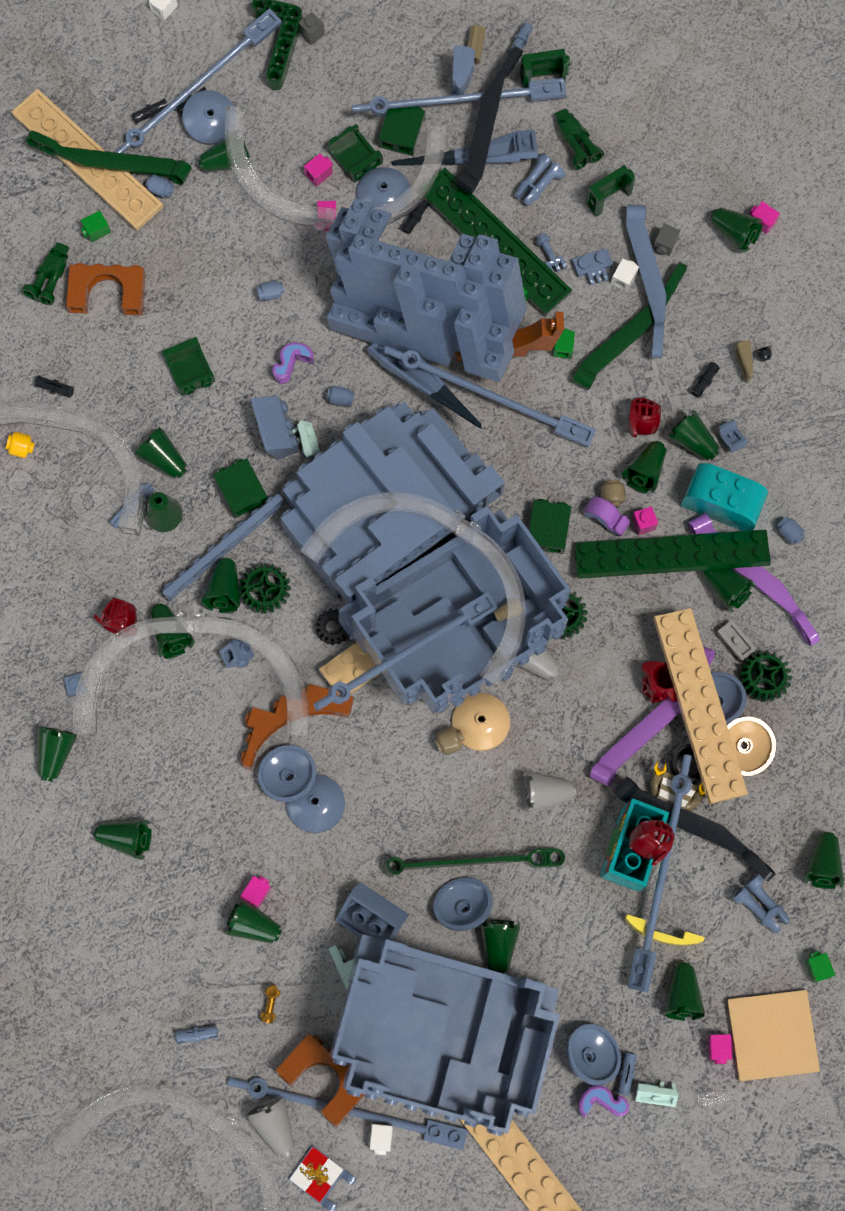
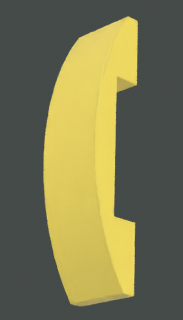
M626 915L624 921L633 930L645 937L647 929L645 924L647 920ZM654 931L652 941L672 946H689L703 942L705 937L684 932L682 938H677Z

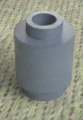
M152 175L146 181V187L150 193L163 198L171 197L174 184L170 180Z
M277 279L260 283V286H256L260 301L281 298V294L285 293L282 282L278 283Z
M333 385V388L328 389L327 399L330 400V404L343 407L352 406L355 392L349 388Z
M788 516L777 525L779 533L790 544H799L805 537L803 535L805 530Z

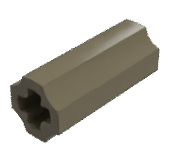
M479 25L471 26L467 45L475 50L474 65L480 64L486 28Z

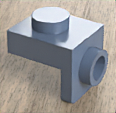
M734 419L718 427L720 441L731 453L747 445V440L737 429V423Z

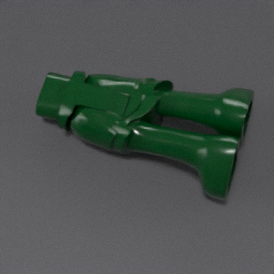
M567 108L555 113L559 132L574 152L575 156L572 160L574 169L580 170L584 168L589 160L591 163L600 161L604 156V151L590 140L589 133L574 117V114L569 113ZM582 142L587 153L582 149L579 143Z
M56 242L54 248L50 249V252L45 256L35 272L37 277L32 285L25 284L21 292L31 300L37 301L39 299L44 305H53L55 301L53 293L58 279L64 273L69 257L67 253L70 248L67 245ZM49 278L45 289L41 291L45 279Z

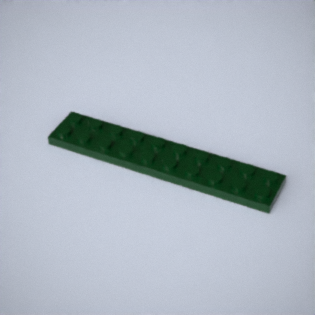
M443 168L419 189V194L461 235L463 233L477 238L481 234L497 239L500 253L518 258L522 284L528 291L527 299L545 316L548 315L572 293V289L473 194L470 195L457 187L455 184L458 179L446 168Z
M767 530L575 543L578 579L771 565Z

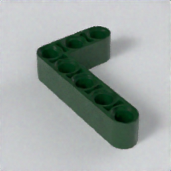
M253 0L252 11L256 19L269 8L274 13L280 12L276 15L282 21L281 29L266 74L268 87L273 91H277L284 85L300 34L298 22L303 19L302 10L297 5L277 0Z

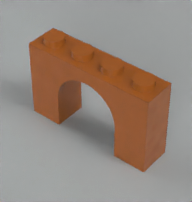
M83 263L70 265L66 303L69 313L88 314L91 289L101 281L111 280L123 287L122 310L124 315L143 316L146 280L144 267L138 265L123 267L118 264L112 266H104L102 264L85 265Z
M308 1034L276 1069V1074L292 1087L302 1074L312 1066L325 1065L332 1068L339 1077L340 1087L335 1097L321 1111V1115L337 1128L364 1098L365 1094H360V1097L346 1093L347 1089L342 1086L348 1064L343 1066L334 1063L333 1058L329 1057L331 1049H325L322 1046L323 1041L318 1036L314 1035L312 1037Z

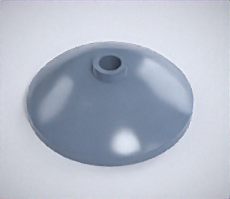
M205 90L194 94L188 99L183 109L182 120L187 133L193 139L203 144H217L233 133L237 115L232 102L225 95L216 91ZM212 111L214 115L209 116L207 112Z
M389 167L375 168L367 172L359 181L357 199L372 203L374 208L390 212L392 214L390 218L407 208L411 199L410 183L396 169ZM385 185L387 188L382 189L381 186Z
M712 672V678L726 723L729 724L743 713L747 701L744 686L736 677L724 672Z
M284 745L270 751L263 758L258 770V780L262 790L267 796L279 802H292L304 797L312 789L317 776L316 764L312 756L303 748L294 745ZM289 776H293L292 780H287Z
M317 774L312 789L304 797L296 801L286 802V807L291 821L298 828L310 833H321L330 830L340 821L345 810V798L342 789L333 779ZM317 798L319 800L318 804L313 805L311 803L312 799Z
M459 878L447 883L439 890L434 900L433 909L437 920L442 926L454 931H466L479 926L487 919L492 910L493 899L489 888L483 882L474 878Z
M595 1024L582 1025L571 1033L567 1041L566 1053L573 1072L582 1081L591 1085H603L612 1081L618 1074L621 1065V1053L614 1037L606 1029Z

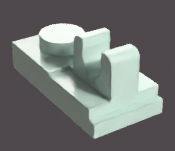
M299 421V424H297V427L292 432L295 434L300 433V437L297 439L299 443H302V451L306 458L313 459L321 452L313 425L310 422Z
M660 1082L659 1086L638 1084L635 1102L676 1107L679 1093H677L675 1083H672L671 1089H666L664 1082Z

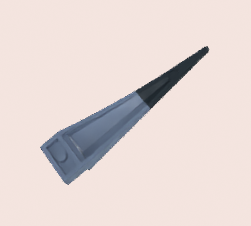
M535 130L515 131L491 139L486 163L520 162V159L538 158ZM471 146L426 156L393 160L392 165L467 163Z
M374 343L367 348L368 354L379 361L381 366L482 429V424L457 399L437 375L421 368L415 370L405 369L402 365V360L384 353L386 348L384 346ZM412 359L407 360L409 364L414 363Z

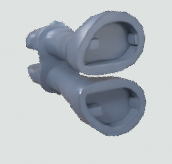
M543 153L538 155L535 168L525 180L521 181L514 195L517 199H520L526 192L529 193L524 200L526 206L531 205L541 197L540 194L554 178L561 180L566 176L563 168L555 161L552 163L551 158ZM545 169H548L544 176L541 178V180L536 185H533V183L540 176V174Z
M757 874L732 899L736 903L745 904L758 916L763 926L768 927L777 934L781 929L773 918L776 916L785 925L790 920L783 907L778 905L762 888L763 877ZM750 892L767 907V912L752 898Z

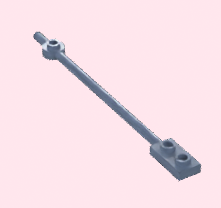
M269 8L243 31L246 37L140 130L137 128L130 129L126 133V142L114 152L124 153L130 147H141L144 144V135L247 45L252 43L256 47L282 24L278 16ZM138 137V138H139L138 141H136V142L132 141L133 138Z
M564 78L529 81L528 88L502 90L500 98L529 95L530 101L566 98L567 93ZM484 92L389 102L384 97L377 96L369 104L352 105V112L371 111L376 116H383L387 113L388 109L481 100Z
M389 346L385 348L384 353L402 360V365L407 370L421 368L556 427L554 434L588 448L596 431L594 428L564 415H561L559 420L423 362L419 353L414 350L403 353ZM412 359L414 363L409 364L407 360Z
M489 592L483 594L458 609L457 612L460 616L347 684L343 682L333 684L329 688L328 695L314 703V708L318 711L332 702L341 704L347 701L351 690L463 622L466 627L472 625L498 609Z
M690 755L683 756L680 774L674 776L671 781V788L676 794L669 826L674 834L677 828L683 795L689 793L692 788V780L688 777L692 757ZM672 848L660 864L643 948L635 949L627 986L629 989L647 993L649 991L657 954L650 950Z
M231 1077L228 1080L229 1086L248 1090L249 1095L255 1099H261L266 1095L273 1097L282 1096L285 1100L324 1109L329 1103L328 1101L268 1087L267 1082L261 1078H255L250 1082ZM257 1084H259L262 1088L261 1091L258 1093L254 1090V1087ZM356 1108L349 1114L350 1116L425 1134L424 1141L460 1150L464 1149L467 1129L428 1120L427 1126Z

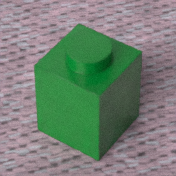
M101 211L81 219L83 227L80 229L84 237H89L91 242L111 233Z
M564 328L563 333L554 346L553 357L572 359L574 331Z
M820 951L809 954L810 959L805 960L813 983L836 976L827 953L821 954Z

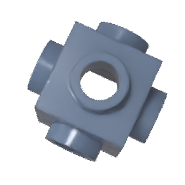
M238 639L232 640L219 651L227 668L237 666L238 668H243L249 664V660L255 657L247 639L241 641Z

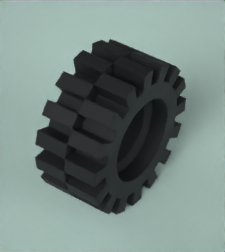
M331 608L327 612L326 610L323 611V614L318 616L316 631L321 641H325L326 644L331 643V645H335L338 643L339 645L342 641L345 642L347 640L348 634L342 625L340 631L335 634L329 633L326 630V625L329 621L336 620L339 622V609L335 608V610H332Z

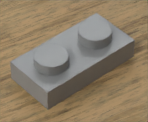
M733 620L717 631L719 637L740 662L757 650Z

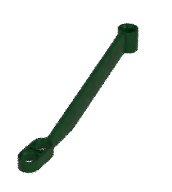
M29 131L25 138V141L33 148L52 156H60L84 167L168 176L174 183L179 185L184 184L192 170L190 164L183 160L176 161L169 158L63 147L56 140L36 131Z
M682 262L678 263L665 287L667 296L666 306L688 265ZM650 304L586 358L575 373L572 382L589 390L597 374L655 324Z
M553 848L535 849L530 851L528 855L404 863L401 858L392 857L383 864V872L389 877H394L402 873L403 870L527 862L532 868H554L564 863L565 855L562 850ZM553 852L557 853L560 857L558 863L551 861L550 856ZM534 853L539 854L541 857L539 864H535L532 861ZM391 862L397 865L396 872L390 869Z

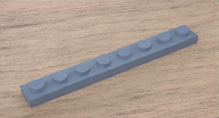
M279 494L275 497H269L261 509H255L248 520L241 521L236 526L237 529L235 531L227 533L222 538V542L210 547L207 551L208 553L203 558H197L189 570H183L178 575L179 578L176 581L169 582L162 592L164 597L169 602L279 510L284 505L283 498Z

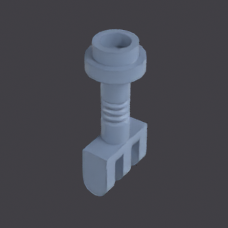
M546 233L539 235L536 238V243L538 246L542 245L549 259L545 264L552 271L553 266L556 272L560 271L559 263L562 269L567 268L562 255L557 258L555 257L548 243L551 240Z

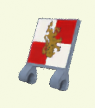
M312 1146L289 1178V1181L328 1211H336L337 1205L327 1199V1196L340 1178L350 1185H354L357 1179L315 1146Z

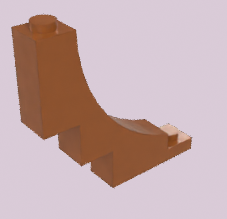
M556 311L550 319L541 318L527 327L518 329L512 339L514 346L513 356L525 357L529 350L551 351L564 331L563 312ZM455 351L456 361H463L461 353Z

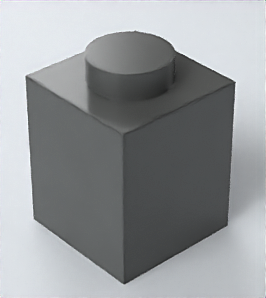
M313 12L298 22L300 34L310 45L325 35L324 24Z
M664 223L656 238L653 249L661 255L670 256L681 230Z

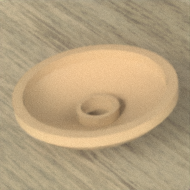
M478 693L474 697L468 696L465 698V702L455 708L452 717V726L456 731L461 730L465 739L462 741V744L475 751H487L500 745L506 738L510 728V716L506 706L498 698L485 693ZM480 716L485 718V721L482 723L478 721Z
M740 717L727 724L742 775H755L765 770L772 762L776 751V741L770 727L754 717ZM745 742L746 746L742 749L740 744Z

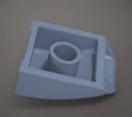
M454 46L452 95L464 94L473 75L475 50L468 46Z

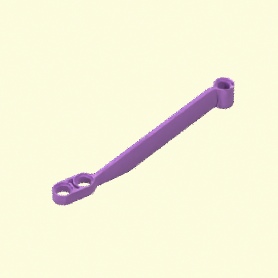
M705 513L688 522L689 530L693 535L718 533ZM762 566L733 568L739 574L752 579L756 583L755 587L790 613L793 623L809 646L820 641L812 624L799 609L781 581Z
M704 647L708 665L710 666L715 651ZM669 698L664 700L601 757L599 763L594 765L590 778L609 787L615 779L617 769L681 712L678 701L672 702Z

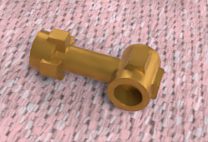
M272 984L265 989L268 999L265 1012H261L260 1016L262 1018L261 1022L271 1024L276 1019V1015L273 1014L275 1000L281 994L277 985Z

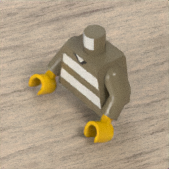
M656 761L655 771L650 782L651 794L674 803L676 793L671 788V781L674 775L665 772L666 763L663 768H658V761ZM702 782L700 786L692 784L690 792L683 795L682 808L692 811L699 806L706 794Z

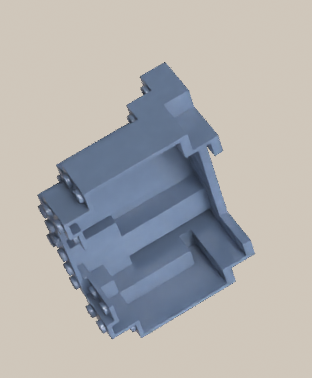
M356 198L349 209L341 207L326 236L338 274L330 290L334 300V304L327 316L330 329L384 347L389 346L400 352L405 353L409 350H414L419 353L421 358L445 366H449L455 351L461 353L465 372L500 382L514 354L512 339L527 309L518 258L500 253L497 239L481 234L476 238L463 233L449 261L431 257L379 241L392 215L390 212L374 208L372 203Z
M403 402L394 405L392 408L388 406L385 409H379L370 420L366 419L361 424L359 422H356L354 425L349 424L343 430V439L341 441H335L326 452L318 453L312 462L303 464L298 469V479L289 481L284 485V489H282L284 500L291 508L282 514L283 530L338 599L342 596L347 604L355 600V586L370 577L374 579L376 586L383 583L463 523L468 521L470 524L471 515L488 506L504 493L505 482L491 465L487 467L476 453L471 455L434 408L429 411L425 410L421 414H414L408 405Z
M486 506L471 515L469 530L376 586V582L370 577L355 586V600L339 609V622L350 639H355L364 653L368 652L377 666L460 616L457 612L458 609L489 592L498 608L511 598L512 600L517 598L524 611L520 613V616L498 622L494 612H491L468 627L463 622L381 672L403 705L406 703L411 704L417 699L423 698L434 714L437 711L441 713L453 706L455 708L465 702V698L476 696L481 692V688L486 685L489 687L501 680L503 682L512 677L514 667L517 665L523 666L534 654L536 656L542 654L546 650L548 641L552 638L554 640L560 638L564 634L563 631L568 621V618L561 609L567 605L566 602L571 589L517 514L507 519L502 510L493 514L489 507Z
M364 934L359 935L353 957L354 962L348 980L349 986L329 1055L336 1064L346 1066L347 1062L349 1063L342 1086L347 1089L346 1093L360 1097V1094H365L364 1097L377 1100V1096L385 1098V1103L397 1105V1102L404 1103V1108L416 1111L417 1107L422 1108V1112L436 1117L437 1113L445 1115L444 1119L456 1122L458 1118L465 1120V1125L475 1128L477 1124L483 1125L487 1128V1132L497 1136H502V1133H509L513 1113L527 1117L529 1113L535 1114L560 1014L553 1013L559 989L546 986V984L537 981L513 977L406 947L405 944L391 940H382Z

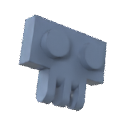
M607 248L572 259V264L578 278L586 275L590 285H594L593 277H595L597 283H600V275H602L604 281L608 280L605 269L611 268L613 263Z

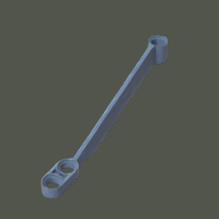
M628 204L626 227L655 321L652 358L662 359L667 296L645 226L646 205Z

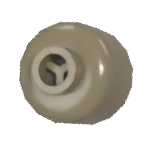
M620 480L605 481V484L601 486V498L606 499L616 508H619L620 504L626 501L624 484L620 483Z
M453 726L437 732V738L434 739L440 753L444 752L446 755L461 750L463 746L462 741L465 740L461 730L456 731Z

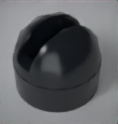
M770 346L756 350V354L759 360L765 362L771 359L772 351Z

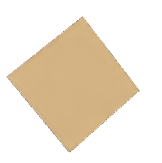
M807 990L727 999L739 1081L820 1072Z

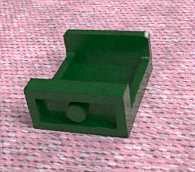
M565 49L522 55L520 76L523 88H528V82L533 77L560 74V77L564 78L565 82L566 75H569L568 66H570L569 55H566Z
M417 106L388 109L379 136V148L413 157L421 126L426 118V110Z
M357 124L347 127L342 134L334 136L328 143V152L354 183L370 170L383 164L382 153L379 150L375 151L360 133Z
M623 165L588 187L586 205L595 217L602 214L605 199L617 191L623 189L628 196L632 194L635 182L633 171L631 169L628 170Z
M197 337L162 351L181 396L193 394L197 389L201 387L207 388L213 382H216Z
M247 458L235 461L228 468H220L213 475L235 519L264 505L268 499Z
M546 499L534 500L529 532L545 552L564 554L572 507L565 502L550 503Z

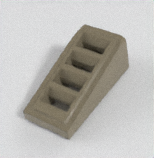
M749 339L737 343L734 349L746 383L750 382L753 377L752 350Z

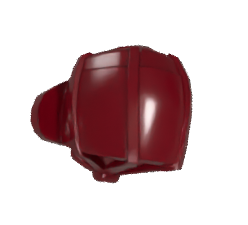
M645 397L631 399L628 422L630 435L636 438L637 434H655L661 420V407L659 404Z
M113 598L102 611L101 618L94 614V618L102 627L116 635L129 638L137 635L139 630L136 626L137 609L135 605L125 600Z
M648 661L642 664L641 670L646 674L642 680V694H645L651 703L664 701L667 698L672 702H677L667 663Z
M662 820L643 821L630 833L629 848L643 856V858L652 859L651 865L655 866L671 850L675 834L672 828Z

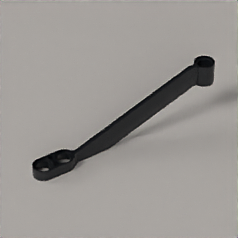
M517 46L513 48L497 75L482 95L466 169L455 184L470 195H472L483 177L504 80L523 54V50Z
M628 776L613 789L615 795L625 803L633 798L669 812L666 821L669 824L673 803L641 790ZM681 807L677 823L678 828L740 854L768 882L776 875L769 865L745 846L725 826Z

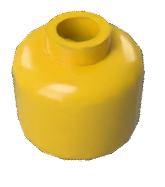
M14 432L8 437L6 449H8V453L12 456L26 458L28 453L32 454L35 443L31 442L32 438L30 435Z

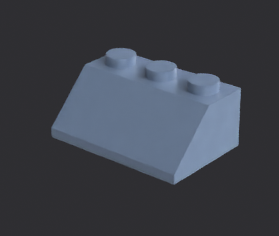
M278 396L251 399L265 451L278 460L298 453L297 446L299 442L296 435H293L292 432L294 425L291 418H288L287 412L289 409L286 401L281 400Z
M359 882L349 894L335 921L357 936L364 934L382 940L393 941L409 914Z

